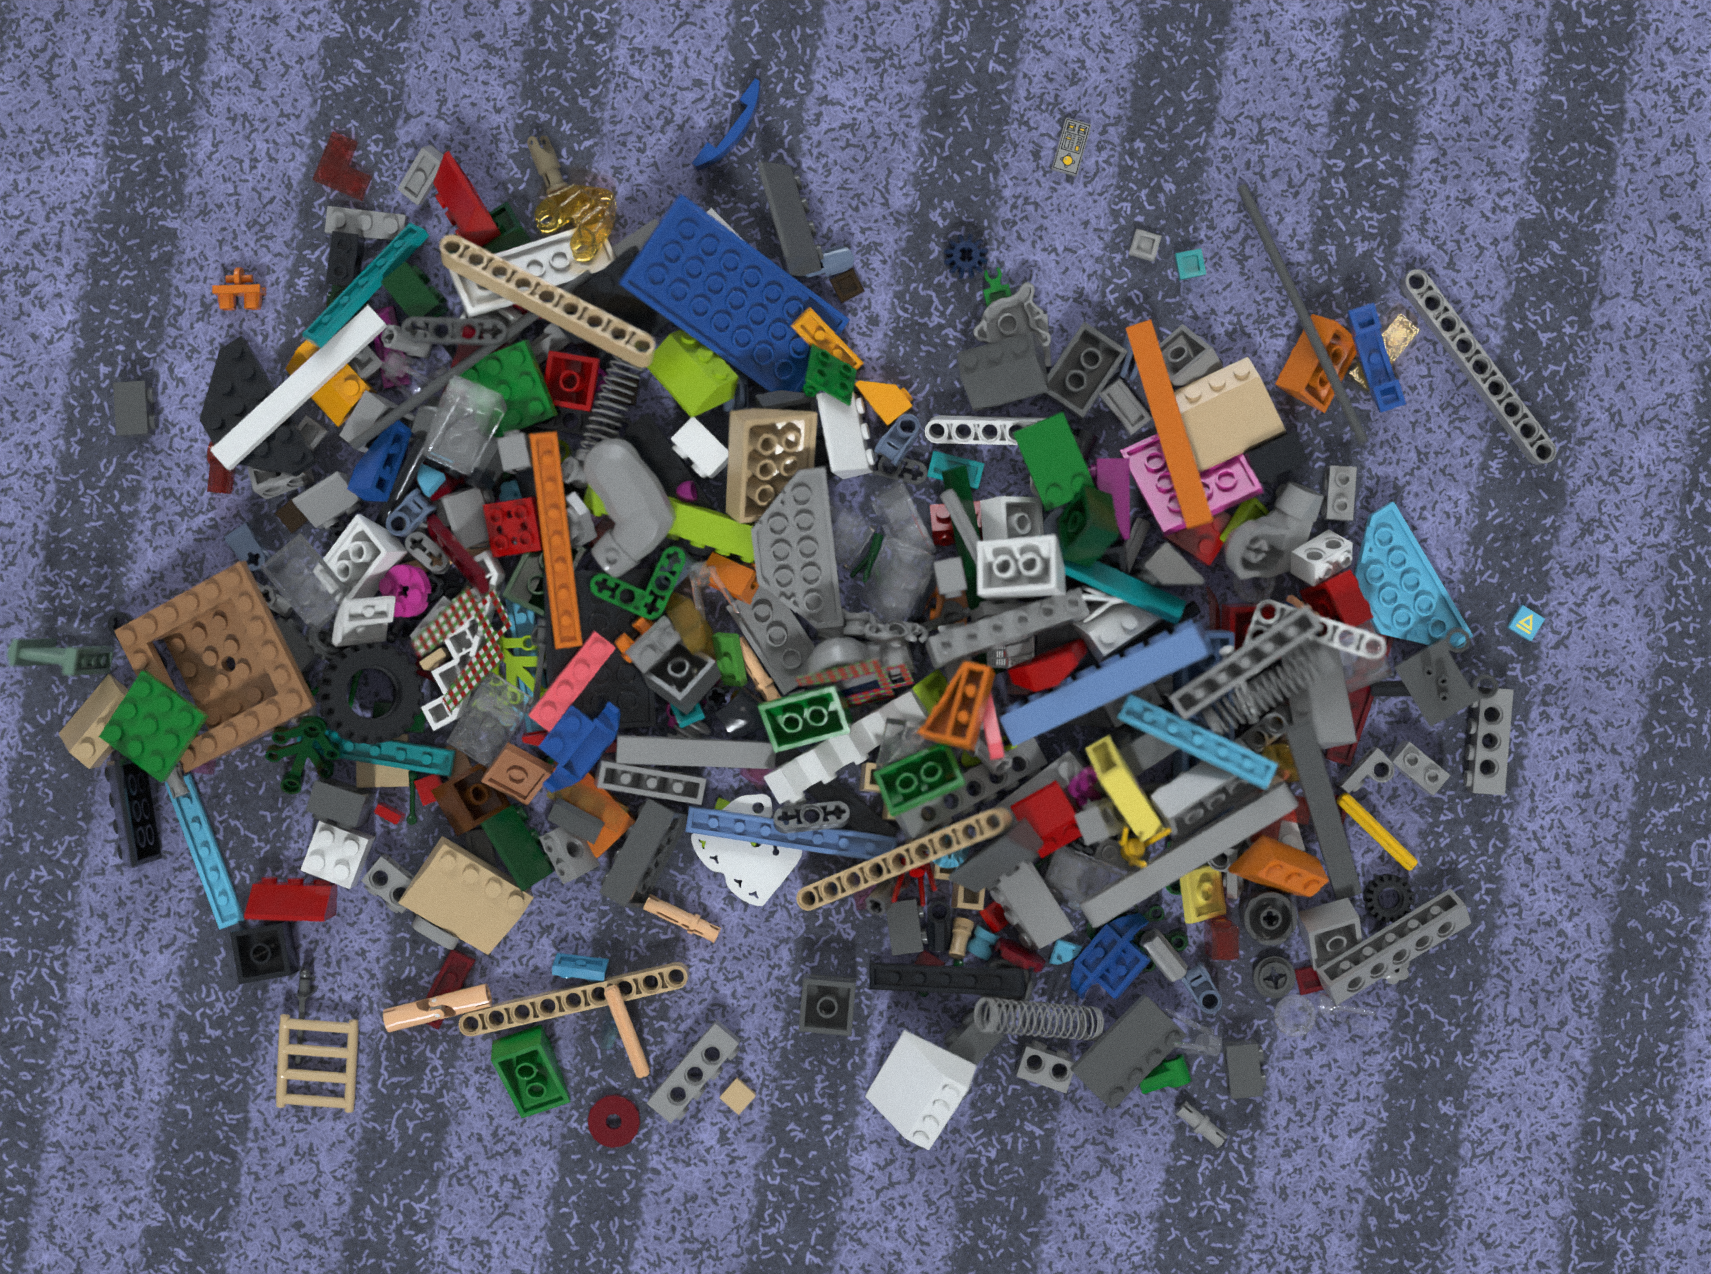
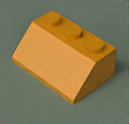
M306 340L297 348L285 370L292 375L320 348ZM347 363L311 398L336 426L340 427L351 416L365 390L375 394L377 391L367 380H362Z

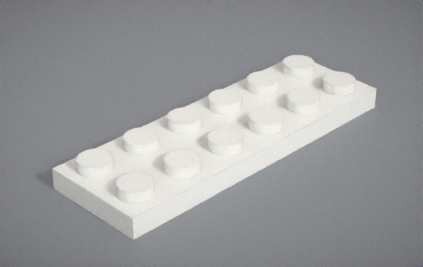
M600 221L494 254L559 289L587 269L594 277L616 259ZM473 263V264H471V265H473V266H479V265H481V264H480V263ZM449 269L450 276L469 319L515 304ZM497 275V276H495V277H496V278H503V277H505V276H503V275ZM521 287L519 290L526 291L528 288Z

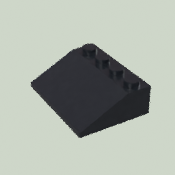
M634 245L625 250L572 295L652 336L666 325L669 320L618 284L640 251ZM571 311L567 312L566 314L575 315L576 313ZM591 324V325H589L590 327H593V328L600 327V325H598V324ZM558 326L565 336L588 357L600 359L599 367L604 372L612 368L609 362L616 360L612 353ZM615 336L613 338L615 340H618V337L620 336Z
M128 758L107 761L105 777L107 782H110L111 793L109 794V802L115 812L113 827L115 833L119 836L118 856L123 861V866L138 867L161 859L162 855L148 773Z

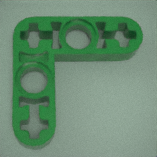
M679 547L667 548L660 558L646 591L606 573H600L593 577L590 584L591 590L597 597L646 619H657L663 613L685 565L686 555ZM674 551H677L679 553L678 557L682 560L680 564L675 563L672 571H677L676 575L673 576L668 571L660 570L661 565L667 568L670 562L666 558L667 554H673ZM660 575L667 576L671 582L669 589L659 590L655 585L656 578ZM603 578L608 579L607 584L615 588V583L621 584L616 591L615 599L610 597L612 591L605 589L603 592H599V586L596 585V581H602ZM628 588L635 593V600L632 603L625 604L621 601L620 592L623 589ZM652 589L659 595H665L664 601L659 598L656 606L660 608L659 612L654 611L652 614H648V608L644 605L646 602L651 603L654 595H649L650 590Z

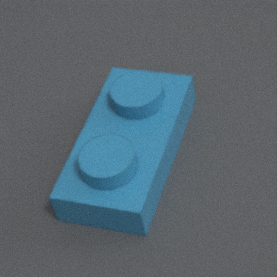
M557 953L552 965V975H558L566 979L573 977L582 978L590 982L604 981L608 971L609 959Z

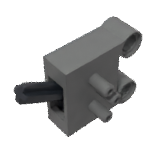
M1454 627L1447 631L1445 637L1394 665L1402 681H1371L1370 693L1373 697H1412L1431 727L1482 698H1492L1498 691V683L1491 674L1480 673L1474 678L1472 686H1469L1449 651L1459 653L1465 651L1470 645V636L1465 629ZM1457 632L1465 636L1464 644L1459 647L1450 644L1451 635ZM1482 679L1491 680L1493 683L1492 689L1486 693L1479 691V681Z

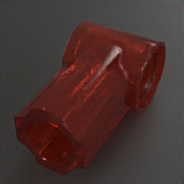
M210 441L207 449V461L210 464L207 492L232 494L235 467L231 471L226 469L210 451L214 447L213 442Z

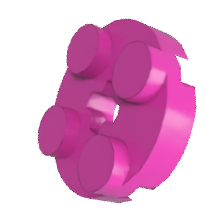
M400 564L387 571L385 577L379 582V590L382 593V597H395L394 617H413L421 614L427 608L429 602L426 601L428 594L431 593V585L426 573L422 569L413 567L411 564ZM404 586L409 587L407 591L408 597L403 593Z

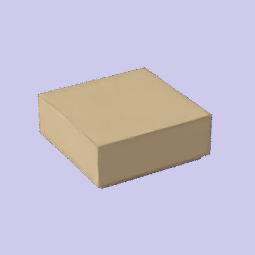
M441 647L419 663L424 670L431 671L451 658L450 656L452 655L447 648Z
M736 1077L719 1098L739 1115L755 1098L756 1093Z

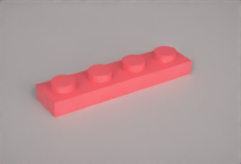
M593 631L528 713V716L550 732L616 647Z

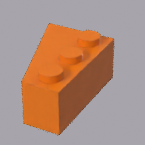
M964 661L946 688L945 694L939 703L934 706L931 715L917 733L923 739L974 751L995 677V672L992 668Z

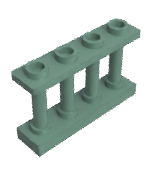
M56 638L13 639L7 650L9 666L53 665L54 663L61 665L64 675L78 676L110 673L114 647L83 646L66 647L65 649L56 647Z

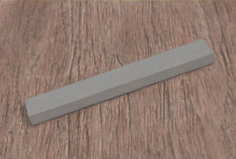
M617 735L615 761L616 763L775 769L776 753H774L771 741Z

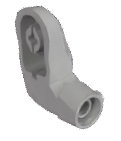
M616 438L603 440L591 448L585 457L583 473L588 484L601 498L611 519L616 522L614 529H609L592 548V554L606 572L618 578L639 564L640 559L653 551L669 533L677 518L658 478L641 460L637 451L630 443Z
M1288 481L1287 484H1281L1276 490L1277 500L1274 503V508L1266 516L1254 521H1247L1233 529L1228 535L1225 542L1226 564L1241 579L1251 577L1270 578L1291 571V551L1308 541L1313 522H1316L1322 504V494L1292 481Z
M890 631L892 634L900 635L899 631ZM845 637L830 639L819 644L808 659V674L878 659L882 668L906 663L910 674L915 672V666L908 641L903 645L894 646L888 643L857 641L853 638ZM899 668L886 671L890 680L903 676ZM869 674L845 680L820 683L818 685L824 687L835 684L842 693H848L879 683L875 674Z

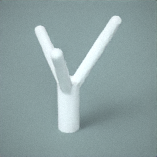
M1084 585L1082 589L1092 594H1083L1082 599L1107 602L1083 619V622L1087 624L1112 604L1128 602Z

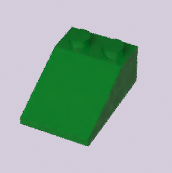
M1063 412L1013 432L1040 501L1046 511L1072 501L1084 485L1095 489Z
M542 1025L492 1041L491 1062L521 1118L571 1102L552 1044Z

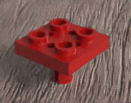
M536 496L483 505L492 557L543 550Z

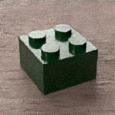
M404 262L381 281L409 317L438 318L449 310L445 306L448 300L433 285H428L431 279L416 264L412 267L407 262Z
M1086 485L1056 519L1062 558L1087 567H1091L1119 535L1112 494Z

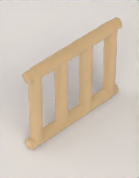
M280 1015L276 1107L283 1108L286 1104L344 1108V1111L347 1113L354 1112L359 1021L357 1019H351L349 1023L291 1019L290 1015ZM290 1029L348 1033L347 1048L289 1044ZM291 1054L346 1058V1073L288 1069V1056ZM287 1079L345 1083V1096L342 1098L287 1094Z

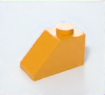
M860 380L855 383V387L887 427L912 408L910 402L913 398L904 387L899 389L897 385Z

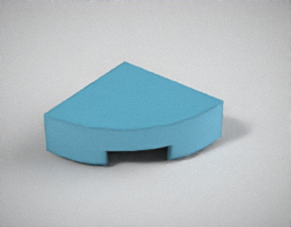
M425 464L421 465L417 475L420 488L428 497H431L446 480L444 473Z
M1059 938L1055 942L1048 963L1060 965L1069 962L1078 956L1082 946Z

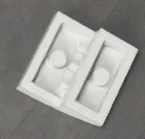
M384 596L343 600L336 616L332 643L338 647L386 641L388 622H393L395 597Z

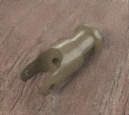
M530 136L527 140V145L538 174L544 179L547 195L553 196L566 191L569 186L563 180L559 170L561 166L547 136L540 137L541 143L543 140L546 141V144L543 145V150L537 138Z

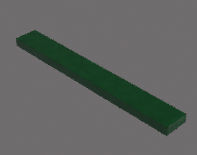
M959 465L941 471L945 492L949 489L954 490L981 541L966 465ZM951 518L958 557L961 558L967 587L965 592L968 607L972 611L980 607L979 603L988 600L978 595L977 566ZM987 652L979 654L980 665L987 666ZM992 668L996 675L1006 671V668Z

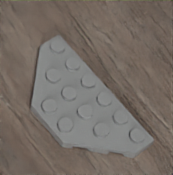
M825 467L798 469L751 528L757 583L774 594L794 612L805 618L816 629L843 626L826 470Z

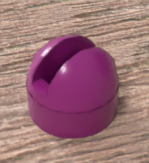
M692 480L683 482L677 487L676 496L678 500L684 503L697 501V490Z

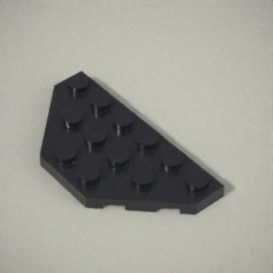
M239 336L219 350L200 416V422L214 446L276 390L243 336ZM289 416L236 466L241 465L256 470L274 471L297 477L319 461L292 416Z
M649 412L626 427L624 441L634 447L641 460L658 478L667 496L678 499L676 496L677 487L683 482L692 480L696 486L698 498L697 501L690 503L717 511ZM664 537L656 546L665 549L681 546L688 553L708 557L712 552L716 553L714 547L705 545V548H699L689 544L690 540L681 537L679 540Z

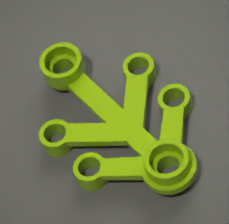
M502 635L497 640L505 657L502 660L506 664L507 693L504 700L509 707L519 706L523 700L521 693L518 692V677L534 692L535 677L525 667H536L537 656L514 657L507 649L522 647L526 651L535 650L538 646L532 645L529 648L526 644L527 639H531V635H525L522 638H505ZM500 663L487 677L490 688H501L505 683V678L500 673ZM494 676H497L499 679V683L497 685H494L492 683V678ZM542 685L539 699L547 691V688H544ZM512 694H514V695L516 696V702H515V703H512V702H511V695H512Z

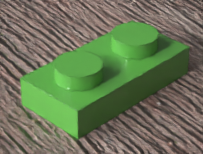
M717 632L712 635L716 662L723 685L742 687L747 684L739 634Z

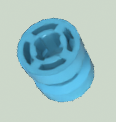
M977 925L974 930L976 938L974 937L973 940L968 941L966 949L988 961L992 954L991 945H996L1000 936L984 930L985 927Z

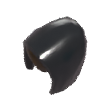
M745 686L734 691L730 697V702L715 712L717 718L734 739L752 734L765 726L758 708V704L764 703V701Z

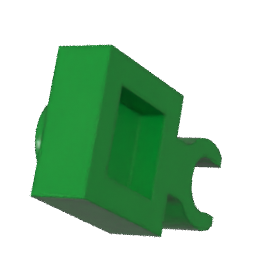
M999 267L996 268L998 277L995 279L989 278L987 270L984 272V279L990 286V288L983 290L986 308L1000 298L1012 296L1009 284L1001 285L1000 283L1002 272Z

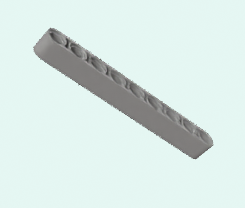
M1414 269L1405 274L1400 281L1402 292L1527 460L1535 465L1551 462L1556 456L1554 443L1428 274L1420 269ZM1410 277L1418 279L1420 285L1418 289L1410 286ZM1426 298H1431L1435 302L1434 310L1431 311L1426 308ZM1442 319L1450 322L1451 329L1449 332L1442 329ZM1458 340L1465 342L1467 346L1465 353L1457 349ZM1474 361L1482 365L1481 374L1474 372L1472 367ZM1490 382L1495 383L1498 387L1496 396L1492 395L1488 390ZM1507 403L1514 408L1512 417L1506 415L1504 411ZM1523 424L1530 431L1527 438L1523 437L1520 433V428ZM1538 446H1542L1545 450V457L1543 459H1540L1536 454Z
M1278 782L1147 860L1145 867L1137 866L1087 896L1079 903V906L1093 928L1098 927L1291 812L1299 804L1286 782Z

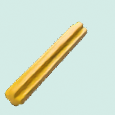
M1344 792L1337 798V803L1403 868L1410 871L1417 865V859L1349 793Z

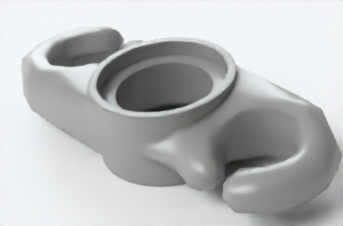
M896 619L890 620L884 625L880 623L875 624V628L880 633L870 631L873 628L872 623L866 624L863 628L867 639L894 646L903 645L906 641H917V637L912 634L913 632L922 634L919 638L920 642L926 641L929 637L928 630L924 626ZM890 630L899 631L902 635L892 634Z

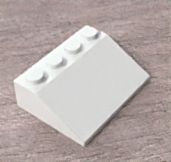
M904 1030L865 1097L905 1139L930 1150L967 1093L976 1065Z

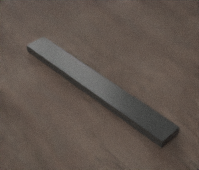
M1308 718L1285 727L1284 731L1333 894L1336 900L1350 898L1362 893L1314 726Z

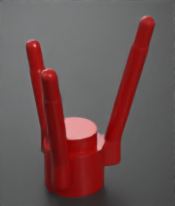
M901 858L903 866L906 865V858ZM930 863L908 871L910 876L918 878L921 906L926 905L923 879L925 872L927 873L932 890H937ZM905 872L898 875L891 899L893 903L897 901Z

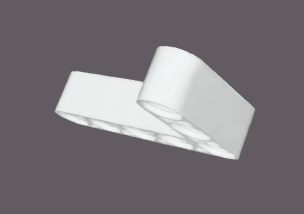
M939 415L930 419L925 427V436L933 443L1018 445L1014 435L1010 432V427L1020 425L1022 428L1046 419V417ZM935 423L941 424L945 430L944 434H934L931 430V425ZM967 424L971 429V434L967 436L961 435L957 429L958 425ZM988 424L994 425L998 433L995 436H988L984 432V426ZM1030 476L1031 491L1035 496L1039 497Z
M1265 600L1259 603L1243 647L1253 640L1254 632L1257 630L1266 632L1299 609L1272 600ZM1268 604L1273 605L1276 609V615L1271 620L1264 619L1261 614L1262 608ZM1315 615L1319 622L1322 621L1328 625V633L1324 637H1318L1313 634L1308 637L1309 639L1369 659H1377L1384 654L1386 644L1382 637ZM1345 630L1353 632L1355 636V641L1350 646L1342 645L1339 640V635ZM1376 639L1381 643V651L1378 654L1371 655L1366 651L1365 645L1368 640Z

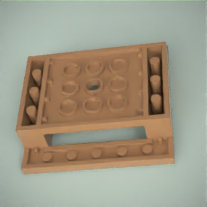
M246 561L234 564L114 631L137 677L141 671H148L177 692L153 644L154 641L164 639L197 707L209 715L205 721L209 731L200 736L197 733L179 761L184 773L244 747L274 731L275 727L284 726L311 712L310 709L317 705ZM229 656L235 660L236 666L234 670L229 669L227 666V658Z

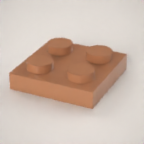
M508 742L483 774L481 782L527 806L541 789L543 782L553 773L554 767Z

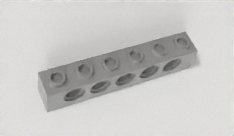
M1081 588L1065 592V595H1056L929 637L925 645L934 669L1085 619L1090 612L1085 600L1082 599Z
M1305 605L1170 695L1169 698L1185 720L1323 627L1308 605Z
M1035 738L1026 740L1018 744V747L1007 751V754L1012 759L1016 758L1019 761L1020 767L1017 772L1010 766L1004 774L998 776L997 782L993 784L989 780L990 770L983 762H980L974 767H969L962 771L966 782L965 785L895 816L905 838H915L918 840L930 834V828L936 825L938 828L944 827L953 821L951 817L960 812L961 816L975 809V803L981 800L983 803H986L998 796L996 792L1002 788H1005L1007 791L1019 785L1018 780L1024 776L1031 778L1042 771L1040 767L1046 765L1047 761ZM969 782L973 783L976 789L973 796H970L966 790ZM947 794L953 799V806L950 809L944 804V798ZM924 807H927L931 812V817L928 821H925L921 816V811Z
M1451 888L1316 969L1323 989L1336 1005L1342 1003L1470 925L1471 921L1466 905Z

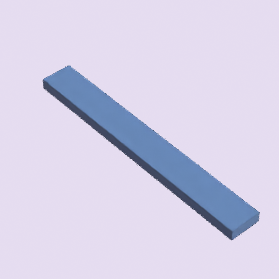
M692 805L689 806L685 831L863 860H870L896 849L898 837L841 828L784 834L774 828L773 818ZM779 820L783 821L784 825H789V820Z

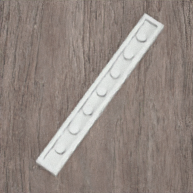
M367 305L210 451L226 469L231 471L387 327L385 322Z

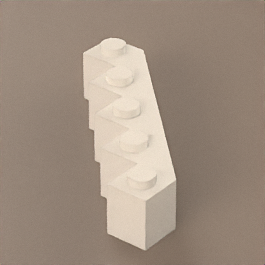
M491 550L485 551L474 557V559L486 572L490 591L494 588L499 597L506 573L498 558L492 557ZM475 588L471 589L477 603L489 593L481 595ZM492 600L482 607L490 624L495 612ZM474 615L444 640L454 660L431 671L443 693V696L421 707L433 731L465 715L470 694L451 713H449L442 698L466 665L485 646L486 638Z
M911 688L898 695L892 701L866 714L860 720L852 723L851 733L817 743L791 761L778 766L765 775L764 779L779 804L787 800L794 803L805 796L803 791L821 780L823 784L830 782L837 777L835 772L853 761L858 765L869 758L868 752L885 742L888 746L894 744L902 738L900 734L917 723L920 727L923 726L930 714Z

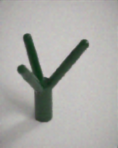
M874 533L868 555L850 573V577L854 578L867 564L862 579L863 583H867L874 563L880 588L884 590L886 586L878 558L884 535Z

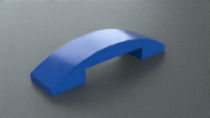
M755 78L739 99L741 105L746 108L717 148L708 142L692 162L694 169L699 171L716 163L727 155L742 139L753 121L759 104L761 91L759 80Z
M1374 302L1347 311L1357 356L1379 412L1382 413L1405 405L1406 401L1399 379H1395L1380 332L1382 326Z

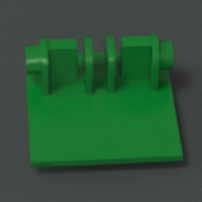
M812 344L803 391L806 396L814 397L822 390L850 406L857 370L848 363L834 357L828 351Z

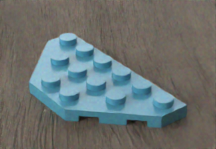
M1389 502L1370 514L1367 519L1354 576L1358 579L1359 588L1364 598L1370 604L1371 612L1374 616L1370 621L1377 633L1430 645L1445 637L1449 629L1461 627L1472 638L1473 634L1396 504ZM1457 632L1450 637V644L1452 646L1458 647L1465 642V636L1462 633Z

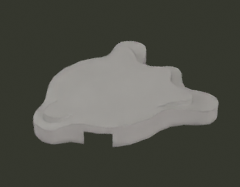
M1025 282L1014 295L992 302L984 311L980 323L975 326L973 330L974 338L979 342L990 344L1033 332L1042 342L1043 347L1048 346L1051 342L1050 334L1035 325L1036 320L1040 319L1044 312L1033 302L1034 285Z

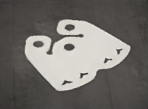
M765 794L740 796L722 809L770 818L773 813L771 798ZM756 802H760L764 806V810L760 814H756L752 809L753 804ZM695 833L691 835L693 848L701 861L710 870L723 873L728 888L736 896L756 906H763L802 856V850L777 846L779 854L775 856L773 854V845L761 844L759 847H753L747 841ZM699 839L706 841L705 849H702V843L699 842ZM710 856H718L719 863L717 864L714 859H710ZM734 879L742 880L741 888L739 887V884L734 881ZM757 891L759 898L757 899L754 895H749V893Z

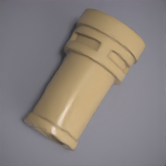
M960 917L954 918L953 937L950 951L948 952L950 957L955 959L965 958L968 938L971 937V932L974 928L973 921Z

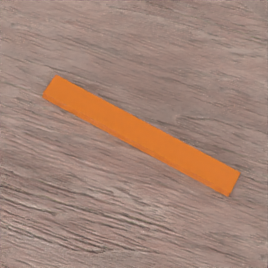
M1152 320L1126 327L1186 527L1191 529L1213 522L1214 520Z
M557 431L529 434L555 649L583 646Z

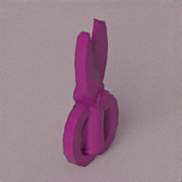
M1092 766L1086 767L1082 772L1073 777L1068 786V791L1073 797H1076V806L1081 812H1083L1082 806L1088 804V799L1091 802L1102 799L1100 793L1093 788L1098 781V776Z

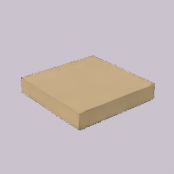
M402 734L398 738H393V740L409 742V734ZM356 761L357 788L410 786V770Z

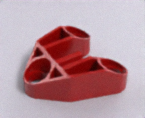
M1078 639L1008 668L1007 671L1013 684L1036 692L1059 685L1088 650L1084 639Z

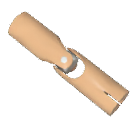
M485 983L433 998L384 1009L383 1020L386 1030L393 1032L491 1007L492 996L488 985Z

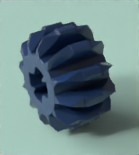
M959 234V244L951 239L949 245L952 249H944V254L950 257L944 260V265L954 264L950 268L949 273L954 274L959 269V279H963L964 271H967L968 277L973 279V269L981 274L983 268L979 264L985 265L988 262L987 258L982 257V255L987 254L988 249H978L983 241L978 239L975 243H972L973 234H969L967 241H964L963 235ZM964 251L965 254L966 251L971 252V261L968 262L967 259L965 262L961 261L962 254L960 252Z

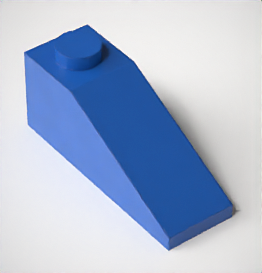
M397 420L382 431L356 464L347 489L363 501L387 502L406 453L409 438L413 434L411 429Z

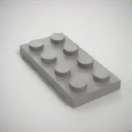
M759 585L750 605L737 599L726 608L783 695L799 685L795 677L808 675V659L816 647L792 610L774 594Z

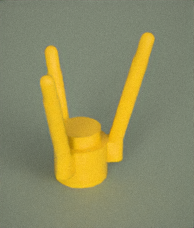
M1124 827L1121 839L1118 841L1121 845L1120 853L1122 858L1129 862L1131 867L1134 865L1145 867L1147 863L1138 860L1144 855L1145 848L1171 833L1172 829L1167 828L1141 842L1137 838L1128 840L1129 829Z

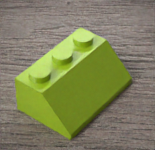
M682 329L669 334L654 351L653 362L647 366L648 370L691 418L721 405L735 396L739 378L719 355Z

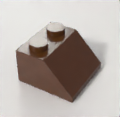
M485 760L431 790L457 836L473 829L511 805L504 793L481 782L483 774L489 768Z

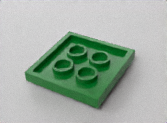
M529 339L487 355L459 376L482 435L486 438L489 435L499 438L504 436L505 432L520 430L558 415Z
M141 671L99 737L158 781L166 782L209 715L148 671Z

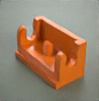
M714 552L711 553L698 576L712 588L749 605L753 601L752 598L759 587L754 570Z

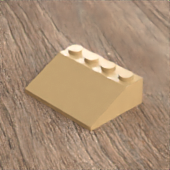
M1249 357L1174 391L1199 473L1286 433V429L1264 383Z
M756 408L730 411L726 513L738 523L758 521L798 469L814 468L817 428L816 412Z
M442 836L398 903L489 955L520 919L534 896L530 888L522 892L514 878Z

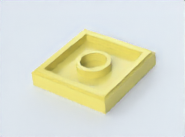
M1206 863L1180 878L1185 923L1193 924L1226 914L1222 874L1220 871L1214 870Z

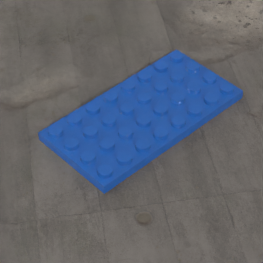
M678 194L618 282L619 285L701 344L711 349L768 392L779 390L801 392L803 385L806 383L805 375L811 347L790 325L807 307H811L838 336L850 320L682 194Z

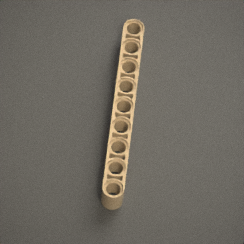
M447 235L441 240V262L446 268L637 367H647L653 362L655 342L650 335L459 236ZM449 251H457V253H454V254H450V253H448V252H449ZM473 263H480L481 265H479V266H473V265H471V264H473ZM497 275H503V276H505V277H503V278H496L495 276H497ZM526 287L528 290L522 291L519 288ZM549 299L552 302L544 303L542 300ZM572 311V312H575L576 314H575V315H567L566 313ZM591 324H598V325H600V327L593 328V327H590L589 325H591ZM615 336H621V337H623L624 339H622V340H615L613 337H615ZM643 348L646 349L647 352L641 353L638 352L637 349Z
M1005 808L985 811L803 887L797 893V904L806 911L822 907L1004 832L1011 826V814ZM994 814L1000 819V826L998 828L992 823V816ZM970 824L976 828L977 833L975 837H972L969 833L968 828ZM947 834L950 835L953 840V845L951 847L948 846L945 842V836ZM923 844L928 846L929 856L924 855L922 852ZM900 854H903L906 858L905 866L899 861ZM878 863L883 867L882 875L877 872L876 866ZM855 873L860 876L859 885L854 880ZM832 882L838 887L837 894L832 890ZM810 891L815 895V903L810 900Z
M674 962L608 977L604 981L582 983L492 1004L491 1007L465 1013L459 1020V1029L466 1036H476L607 1006L606 998L599 999L595 996L594 988L596 987L605 989L608 986L617 985L623 1001L680 989L688 981L690 976L689 969L684 963ZM671 970H681L684 979L681 981L673 980L670 976ZM648 975L655 976L658 980V985L649 987L645 983V977ZM622 981L629 982L632 985V992H622L619 983ZM569 994H578L581 998V1003L578 1005L572 1004L568 998ZM543 1000H553L555 1010L549 1011L544 1008ZM526 1005L530 1010V1015H520L518 1006ZM500 1011L503 1013L504 1021H495L492 1017V1012ZM467 1017H475L478 1020V1028L470 1027L467 1024Z

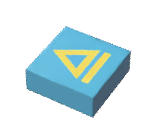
M1520 605L1507 628L1526 640L1532 641L1545 618L1524 605Z

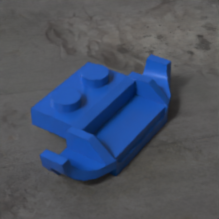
M608 702L601 714L593 721L576 706L571 705L538 746L558 763L555 771L542 785L553 793L584 779L616 739L620 724V710Z
M1140 913L1118 918L1106 924L1073 962L1074 967L1070 979L1071 989L1081 999H1084L1085 993L1090 986L1098 983L1111 997L1118 999L1151 961L1132 942L1136 938L1134 935L1146 926L1149 921Z

